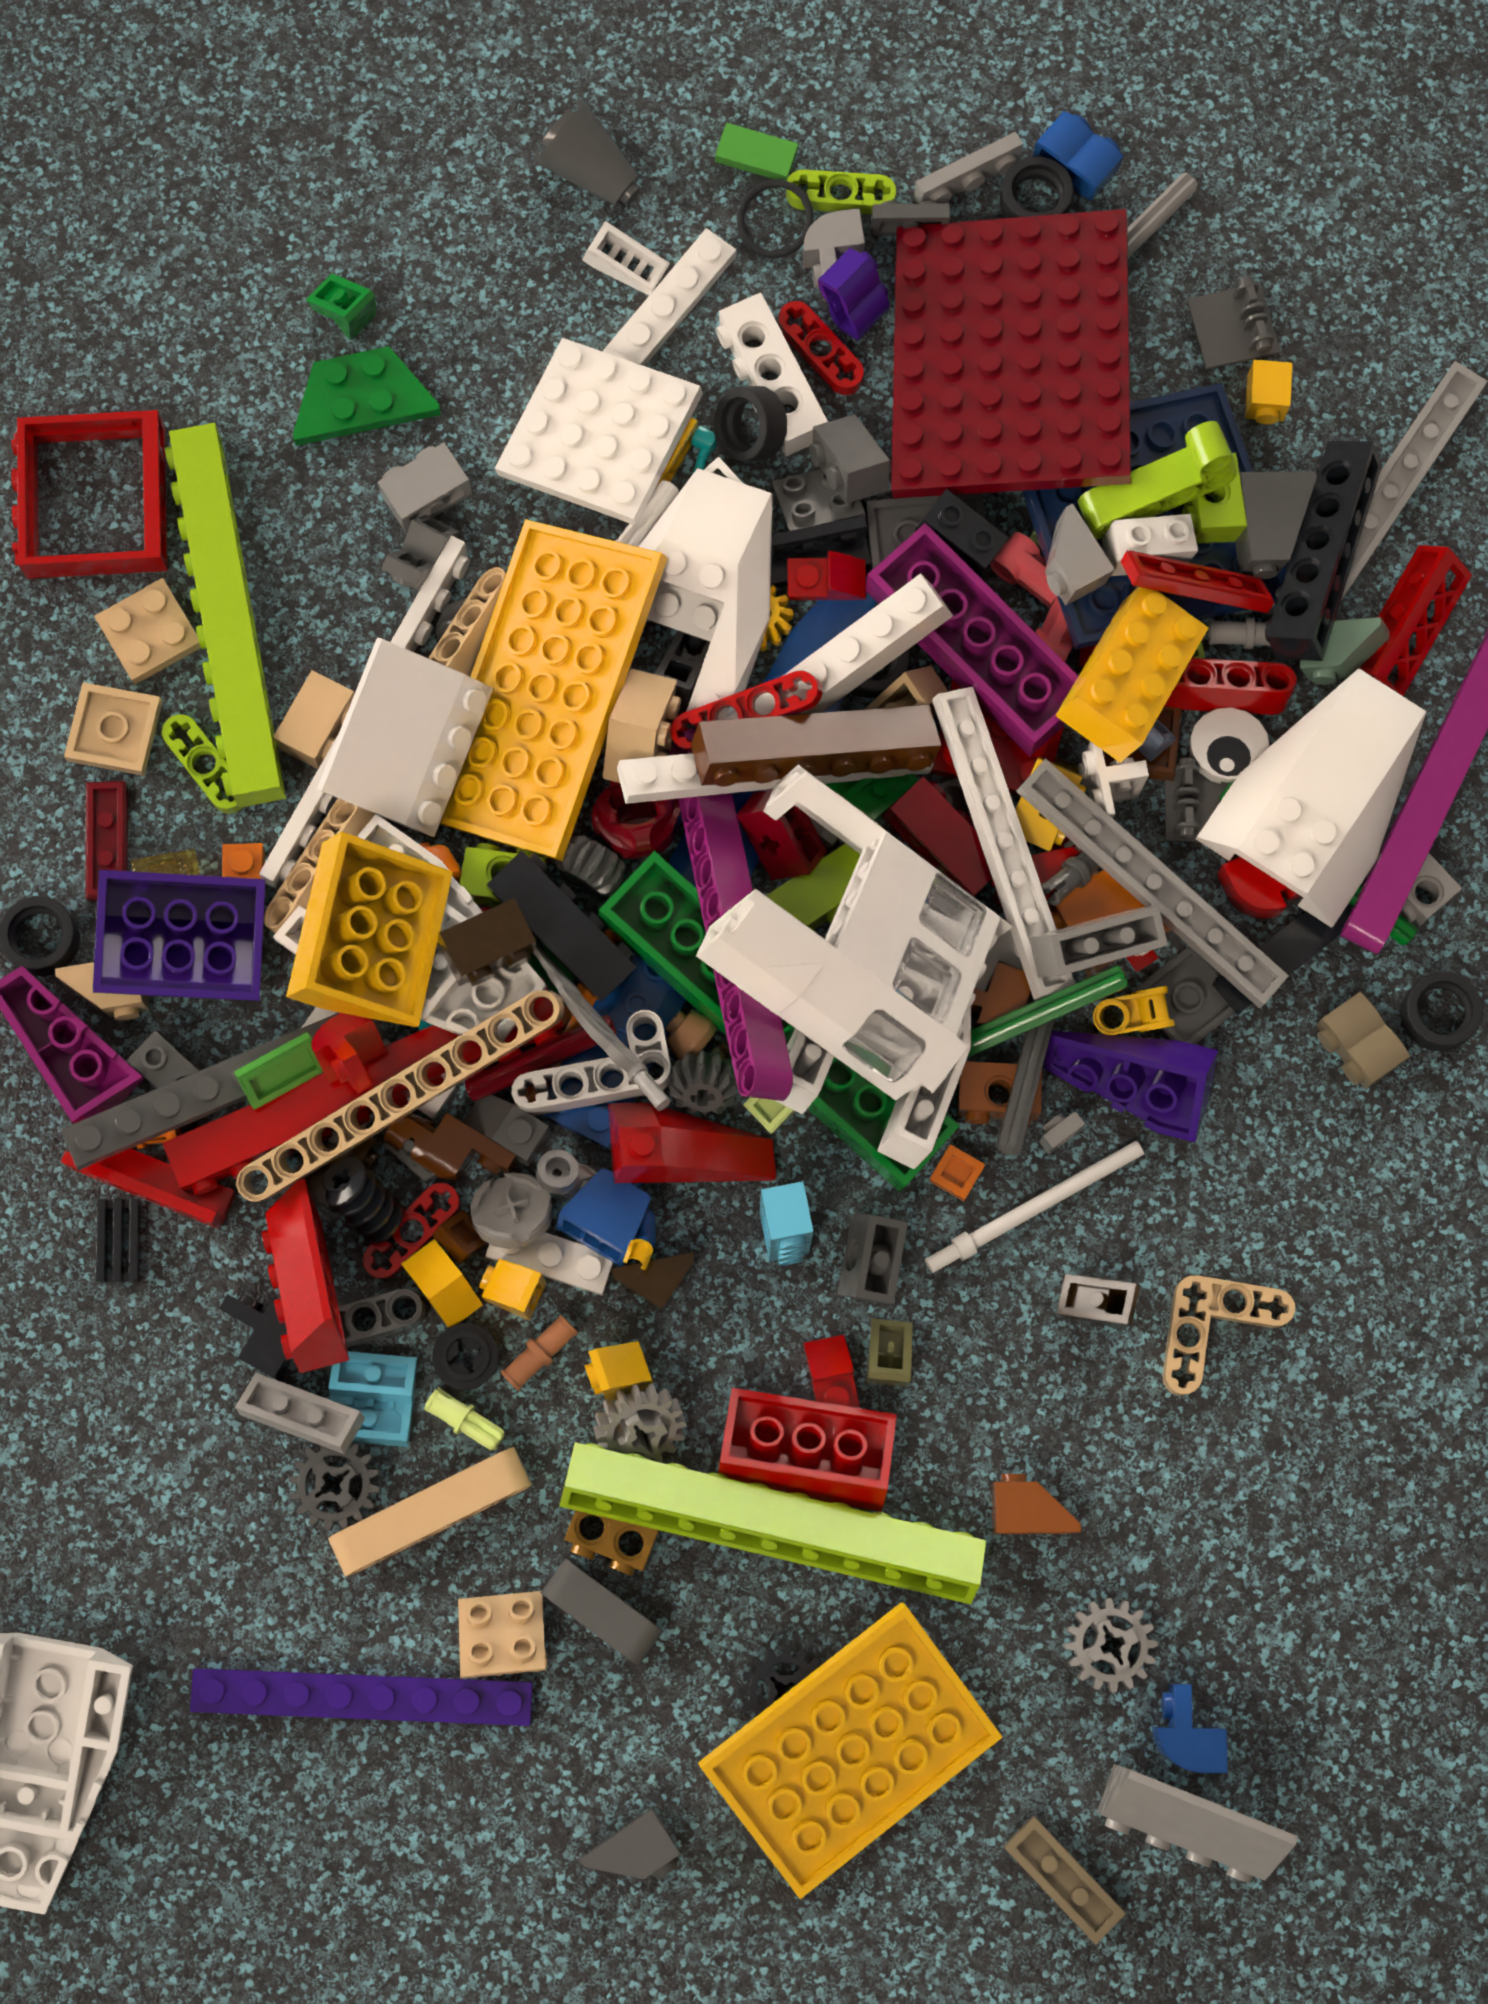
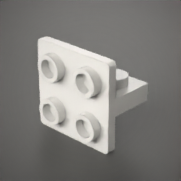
M1089 742L1087 750L1082 754V763L1078 764V774L1083 775L1080 784L1087 786L1089 798L1112 818L1115 815L1113 802L1138 798L1149 776L1146 760L1134 762L1133 758H1126L1121 763L1114 760L1110 763V766L1106 767L1102 749L1092 742Z

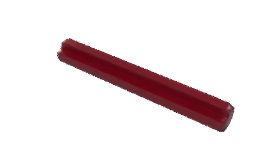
M602 1016V1019L617 1035L616 1027L610 1016ZM580 1026L466 1079L465 1089L472 1101H478L513 1085L514 1080L524 1073L547 1069L598 1044Z

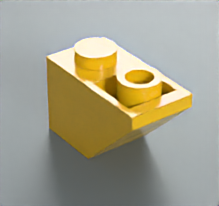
M639 1341L588 1351L592 1363L584 1366L595 1395L603 1393L606 1400L615 1401L618 1399L616 1394L618 1390L623 1391L627 1395L631 1393L632 1385L637 1384L639 1390L643 1391L650 1384H653Z

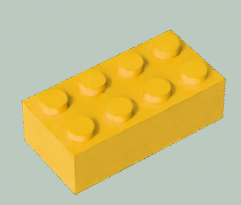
M1137 587L1121 603L1055 716L1121 763L1145 741L1207 632L1208 627L1159 591Z

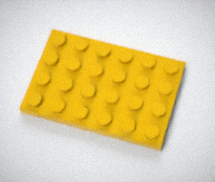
M901 1602L699 1761L698 1764L799 1899H802L999 1741L1002 1735L908 1607Z

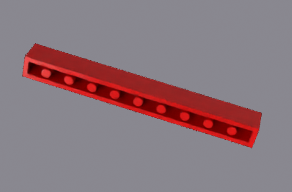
M541 997L535 1002L533 1011L538 1019L546 1021L552 1016L554 1006L548 998ZM562 1020L552 1028L499 1059V1063L522 1053L520 1049L533 1043L539 1046L559 1037L558 1032L564 1030ZM432 1025L386 1045L387 1052L363 1065L373 1086L359 1094L348 1081L341 1084L339 1080H336L329 1084L324 1073L255 1110L251 1105H248L163 1142L162 1145L180 1188L188 1194L194 1192L197 1196L218 1187L217 1181L232 1175L234 1179H237L239 1172L248 1164L456 1039L459 1035ZM517 1025L504 1039L505 1042L510 1043L516 1038L518 1034ZM470 1040L463 1047V1057L468 1063L476 1064L482 1056V1049L477 1042ZM434 1062L429 1066L427 1070L429 1081L436 1086L444 1082L446 1071L440 1063ZM482 1069L481 1071L477 1072V1073L474 1074L473 1076H475V1075L481 1073L484 1069ZM397 1084L392 1091V1099L396 1105L404 1107L409 1103L407 1098L410 1097V1092L405 1085ZM363 1105L359 1108L357 1121L360 1125L370 1121L369 1115L374 1113L370 1107ZM327 1127L323 1131L322 1142L333 1136L331 1132L334 1131L333 1128ZM294 1149L288 1152L286 1158L295 1153Z

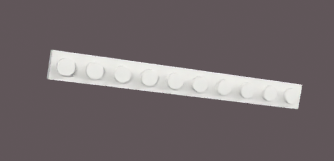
M452 535L450 536L392 638L391 643L415 652L418 645L423 646L427 642L433 625L430 623L437 611L441 613L443 608L448 605L451 598V591L449 590L455 579H462L468 569L470 559L468 558L464 541ZM337 737L259 873L260 877L265 879V884L276 890H279L296 864V860L303 848L307 847L318 829L316 825L322 814L327 815L337 800L336 797L317 790Z

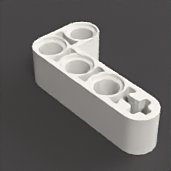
M640 1010L635 1012L626 1024L629 1049L644 1065L657 1063L663 1067V1075L655 1080V1082L664 1090L669 1085L671 1066L663 1024L656 1013L649 1010ZM641 1024H650L656 1028L657 1032L652 1039L642 1041L634 1036L635 1029ZM610 1057L527 1072L516 1078L512 1085V1097L516 1106L532 1116L645 1095L636 1083H632L627 1072L615 1064ZM610 1070H616L624 1076V1079L618 1087L608 1088L601 1083L602 1076ZM569 1078H577L583 1083L581 1091L573 1096H568L561 1092L562 1083ZM551 1081L555 1096L557 1098L552 1100L550 1098L548 1092L549 1089L547 1086V1082ZM534 1086L536 1092H542L536 1094V1101L528 1103L526 1096H524L527 1094V1087Z

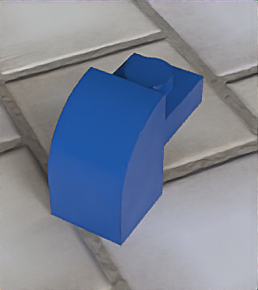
M1168 1683V1692L1162 1693L1161 1711L1163 1719H1169V1727H1152L1153 1738L1157 1748L1170 1763L1179 1768L1196 1773H1228L1227 1729L1192 1727V1684Z

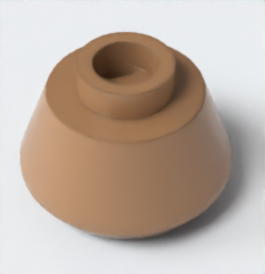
M691 1009L687 1014H684L680 1010L665 1027L670 1033L666 1041L677 1060H682L686 1052L698 1055L715 1034L717 1026L711 1019L700 1012Z

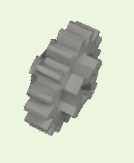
M637 1384L632 1385L630 1394L625 1395L621 1390L616 1391L618 1400L613 1402L605 1399L603 1405L606 1412H597L595 1414L597 1425L593 1427L596 1441L598 1445L606 1450L623 1454L635 1453L644 1456L648 1460L654 1458L655 1461L661 1463L663 1462L661 1453L664 1451L674 1453L676 1448L673 1441L684 1439L681 1428L686 1426V1421L678 1399H671L669 1390L666 1388L657 1394L654 1384H650L645 1392H640Z
M1112 1598L1104 1599L1103 1609H1099L1094 1601L1089 1602L1088 1610L1090 1614L1086 1616L1084 1613L1077 1611L1074 1616L1080 1623L1078 1627H1066V1631L1074 1636L1073 1642L1065 1643L1064 1649L1074 1650L1075 1656L1067 1663L1069 1666H1081L1082 1670L1077 1677L1080 1681L1087 1679L1089 1676L1093 1677V1689L1099 1690L1104 1681L1107 1682L1109 1692H1117L1118 1682L1122 1681L1127 1689H1131L1134 1687L1131 1678L1133 1675L1141 1679L1147 1677L1146 1672L1142 1668L1143 1664H1155L1156 1660L1148 1655L1147 1652L1148 1648L1157 1647L1158 1642L1147 1640L1146 1636L1147 1633L1154 1629L1153 1624L1141 1625L1139 1621L1144 1612L1136 1610L1132 1614L1128 1613V1601H1122L1117 1609L1114 1608ZM1107 1616L1119 1617L1131 1627L1123 1630L1115 1628ZM1091 1625L1094 1631L1091 1643L1083 1648L1085 1632ZM1106 1633L1110 1638H1118L1120 1644L1115 1647L1116 1658H1114L1111 1652H1102L1101 1646L1106 1643ZM1138 1642L1136 1658L1130 1665L1127 1657L1131 1645ZM1099 1660L1106 1662L1114 1674L1101 1673L1090 1664Z

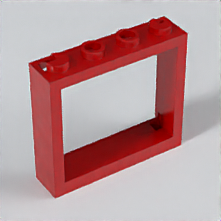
M158 410L17 417V433H14V439H11L13 454L17 456V468L12 469L11 479L13 490L17 492L18 505L12 506V522L14 528L18 529V542H13L12 551L15 554V565L20 567L26 578L168 571L165 425ZM142 438L144 551L39 556L38 443Z

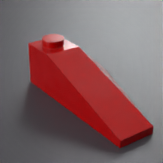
M609 1103L608 1105L614 1183L775 1181L776 1179L772 1139L669 1108L658 1111L652 1103Z

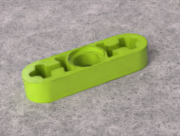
M801 169L793 172L787 179L788 182L794 183L799 187L800 184L807 185L808 190L806 194L813 206V211L835 212L859 208L860 214L872 215L873 204L895 201L896 197L894 182L889 177L880 174ZM820 184L824 185V198L819 197ZM836 185H845L851 190L852 194L847 199L838 200L831 195L830 190ZM858 187H863L862 200H857ZM786 189L788 203L796 209L805 210L801 199L792 191ZM875 189L883 190L882 200H875Z
M183 714L174 715L167 719L162 728L164 741L216 809L226 814L236 813L242 808H239L235 800L229 802L225 798L219 801L223 795L215 781L220 777L222 779L224 771L228 772L227 762L225 759H220L217 749L191 717ZM179 726L183 730L190 728L187 731V735L195 745L190 751L181 739L177 738L173 741L176 737L174 730ZM202 755H211L216 760L214 769L207 774H200L194 770L196 759Z

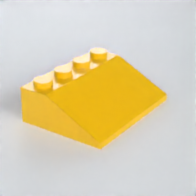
M343 831L322 842L286 997L324 1010L412 1027L419 1026L453 871Z

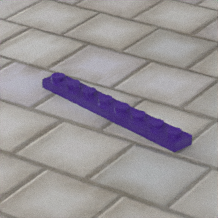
M193 1668L190 1712L531 1726L533 1682Z

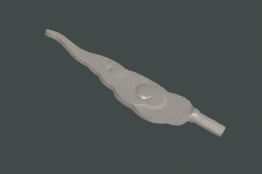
M536 942L534 955L539 959L548 977L558 989L560 997L574 1017L613 1062L627 1072L632 1083L637 1084L658 1111L665 1109L670 1104V1099L648 1073L647 1067L619 1040L608 1024L582 996L577 986Z

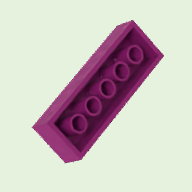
M924 523L867 574L865 591L880 604L921 573L932 584L953 614V617L925 636L917 644L962 689L973 687L979 706L1031 757L1066 725L1055 715L1077 680L1078 675Z

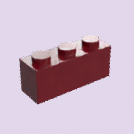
M922 777L889 808L882 818L920 857L941 872L937 873V875L966 903L992 879L977 831L974 829L975 825L965 812L955 810L946 800V793L934 781L928 782Z

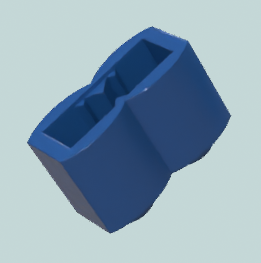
M1063 111L1039 138L1032 155L1033 157L1042 156L1053 159L1065 167L1072 178L1074 191L1091 201L1119 170L1123 159L1119 146L1112 139L1094 134L1090 129V125L1083 117L1072 115L1066 111Z

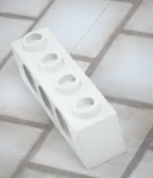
M760 292L720 310L719 326L716 327V333L724 349L730 347L735 357L732 363L741 382L746 380L749 386H766L777 394L783 405L789 404L796 409L791 413H786L787 433L781 447L785 457L809 447L813 442V426L828 421L762 293ZM749 340H757L762 345L750 348L744 343ZM766 372H773L779 377L775 380H765L761 375Z

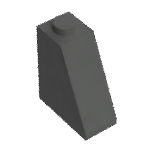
M1316 471L1239 473L1247 527L1235 541L1239 573L1260 577L1262 580L1270 579L1278 575L1288 563L1317 479Z

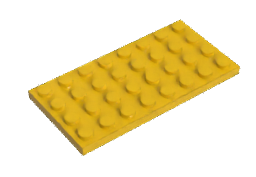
M525 519L470 675L471 678L492 687L493 691L439 825L563 861L608 732L609 718L624 686L668 559L663 553Z

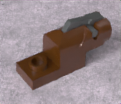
M410 1113L390 1125L383 1137L387 1149L423 1181L436 1176L445 1180L458 1181L475 1155L480 1156L477 1163L495 1175H498L500 1170L506 1173L513 1172L519 1162L515 1154L448 1113L445 1114L437 1128L434 1127L436 1122Z

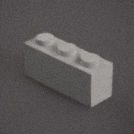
M1158 905L1134 908L1029 937L1038 977L1062 976L1168 946Z

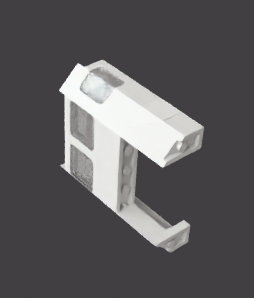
M797 765L775 784L763 812L777 820L795 805L861 854L826 938H822L763 893L754 889L709 927L696 957L895 1101L910 1090L912 1092L917 1091L921 1086L934 1093L969 1047L968 1044L959 1038L964 1029L963 1017L975 1000L976 995L973 993L976 982L983 976L987 965L984 961L987 953L993 948L997 938L1013 926L896 839L838 793H835L800 765Z

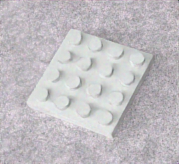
M562 338L495 470L498 476L637 526L703 394L701 386Z

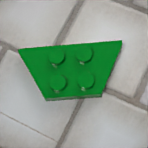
M387 346L313 362L292 435L295 445L299 446L439 416L441 412L438 402L394 351Z

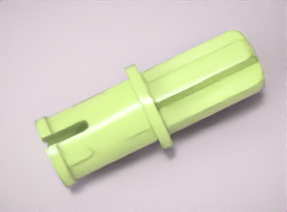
M440 1387L434 1390L426 1402L424 1410L452 1426L454 1433L458 1435L462 1432L491 1451H494L504 1438L503 1429L476 1413L474 1405H465Z

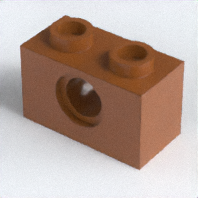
M966 1061L957 1083L956 1116L965 1117V1122L970 1124L990 1123V1118L1003 1119L1007 1103H994L989 1098L988 1090L994 1086H1001L1010 1095L1018 1064ZM1042 1070L1027 1126L1031 1125V1120L1037 1121L1041 1115Z

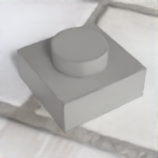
M1076 1111L1067 1118L1060 1113L1042 1127L1046 1134L1042 1136L1039 1143L1049 1155L1080 1132L1085 1123Z

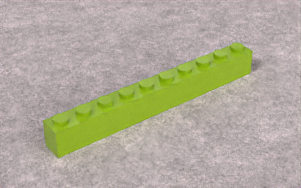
M215 422L169 431L171 446L165 447V453L169 469L176 470L177 481L171 482L176 506L182 505L184 517L177 518L182 541L188 540L190 553H184V562L188 576H194L196 589L190 590V597L194 612L201 613L203 624L196 626V631L201 649L207 648L209 661L203 662V671L207 685H213L215 698L209 699V706L213 721L220 722L222 735L215 736L219 757L220 759L226 758L228 772L222 773L225 793L227 797L233 796L239 808L286 799L278 749L273 739L275 735L222 438Z
M574 1443L559 1507L967 1604L972 1603L981 1585L986 1540L974 1538L969 1533L961 1531L949 1532L933 1528L925 1522H907L892 1518L883 1512L870 1513L861 1511L841 1502L828 1503L811 1499L803 1493H786L773 1490L761 1483L748 1484L731 1480L723 1474H706L687 1469L685 1466L677 1463L664 1464L648 1460L644 1456L635 1453H618L606 1450L598 1444Z

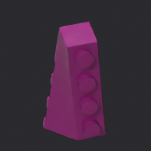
M23 966L0 979V1010L72 1123L75 1124L120 1105L144 1079Z

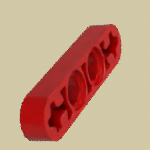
M801 670L789 673L682 713L672 722L670 729L671 737L679 747L692 751V741L682 737V733L687 731V723L690 722L697 727L699 722L706 721L705 715H707L708 721H717L719 713L726 707H733L736 710L737 719L795 715L809 710L819 703L823 693L822 685L819 679L809 672ZM801 680L805 684L812 686V689L806 692L807 698L805 700L797 695L785 698L789 704L785 708L784 698L778 690L780 687H782L785 693L789 694L799 689L798 682ZM764 693L772 694L775 699L774 709L767 715H759L755 710L756 699Z

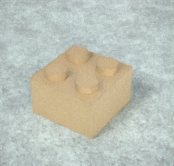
M630 669L609 718L603 779L620 783L617 772L620 760L667 756V753L664 751L672 750L674 741L670 731L671 722L678 716L681 698L675 696L677 680Z

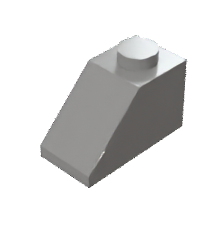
M1073 504L1064 509L1056 522L1045 569L1050 590L1056 596H1060L1065 606L1105 585L1115 571Z

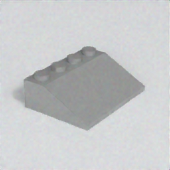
M1113 1764L1097 1810L1098 1814L1107 1817L1104 1825L1126 1835H1129L1132 1827L1147 1833L1146 1843L1166 1851H1170L1172 1844L1188 1850L1186 1859L1209 1868L1212 1860L1227 1865L1226 1875L1251 1884L1253 1876L1265 1881L1295 1847L1298 1840L1296 1835L1116 1764Z

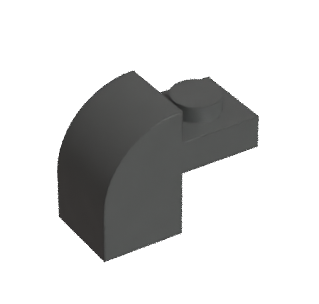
M428 515L416 518L411 521L401 549L387 554L381 569L390 573L395 582L420 591L450 536L458 538L460 531Z

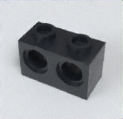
M947 489L915 529L917 531L926 523L978 576L986 569L1009 539V537Z

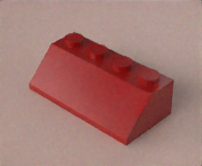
M297 1180L265 1213L268 1229L261 1231L266 1253L267 1255L273 1254L274 1264L268 1265L273 1289L279 1288L281 1298L274 1300V1305L279 1323H285L287 1334L281 1335L283 1352L286 1360L294 1359L299 1372L304 1373L349 1361V1355L322 1220L306 1180Z
M732 1388L718 1473L725 1475L728 1479L748 1484L761 1483L773 1490L786 1493H803L811 1499L828 1503L841 1502L850 1507L882 1512L888 1490L897 1414Z

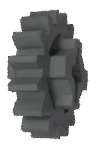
M356 1443L350 1447L345 1455L321 1445V1451L318 1453L308 1447L305 1449L306 1455L309 1458L308 1461L305 1463L295 1460L294 1465L301 1470L300 1475L291 1476L288 1480L298 1485V1490L289 1495L290 1499L301 1500L303 1503L296 1510L297 1514L304 1515L310 1512L312 1515L309 1519V1524L312 1526H316L321 1519H324V1527L327 1531L333 1530L335 1521H339L342 1529L350 1526L349 1518L354 1517L357 1521L365 1519L361 1510L364 1507L375 1509L376 1507L375 1503L369 1499L370 1495L381 1493L380 1487L372 1485V1479L380 1476V1471L376 1469L369 1470L367 1467L374 1459L372 1455L368 1454L360 1458L358 1455L361 1446ZM337 1456L345 1457L351 1460V1462L346 1463L342 1467H333L326 1459ZM313 1470L316 1474L315 1488L308 1492V1480ZM331 1475L337 1478L345 1476L344 1480L340 1483V1487L343 1490L340 1494L332 1491L325 1494L327 1492L326 1489L330 1486L328 1478ZM362 1476V1491L357 1499L354 1495L355 1481ZM328 1502H335L344 1511L340 1513H326L319 1508L325 1506Z

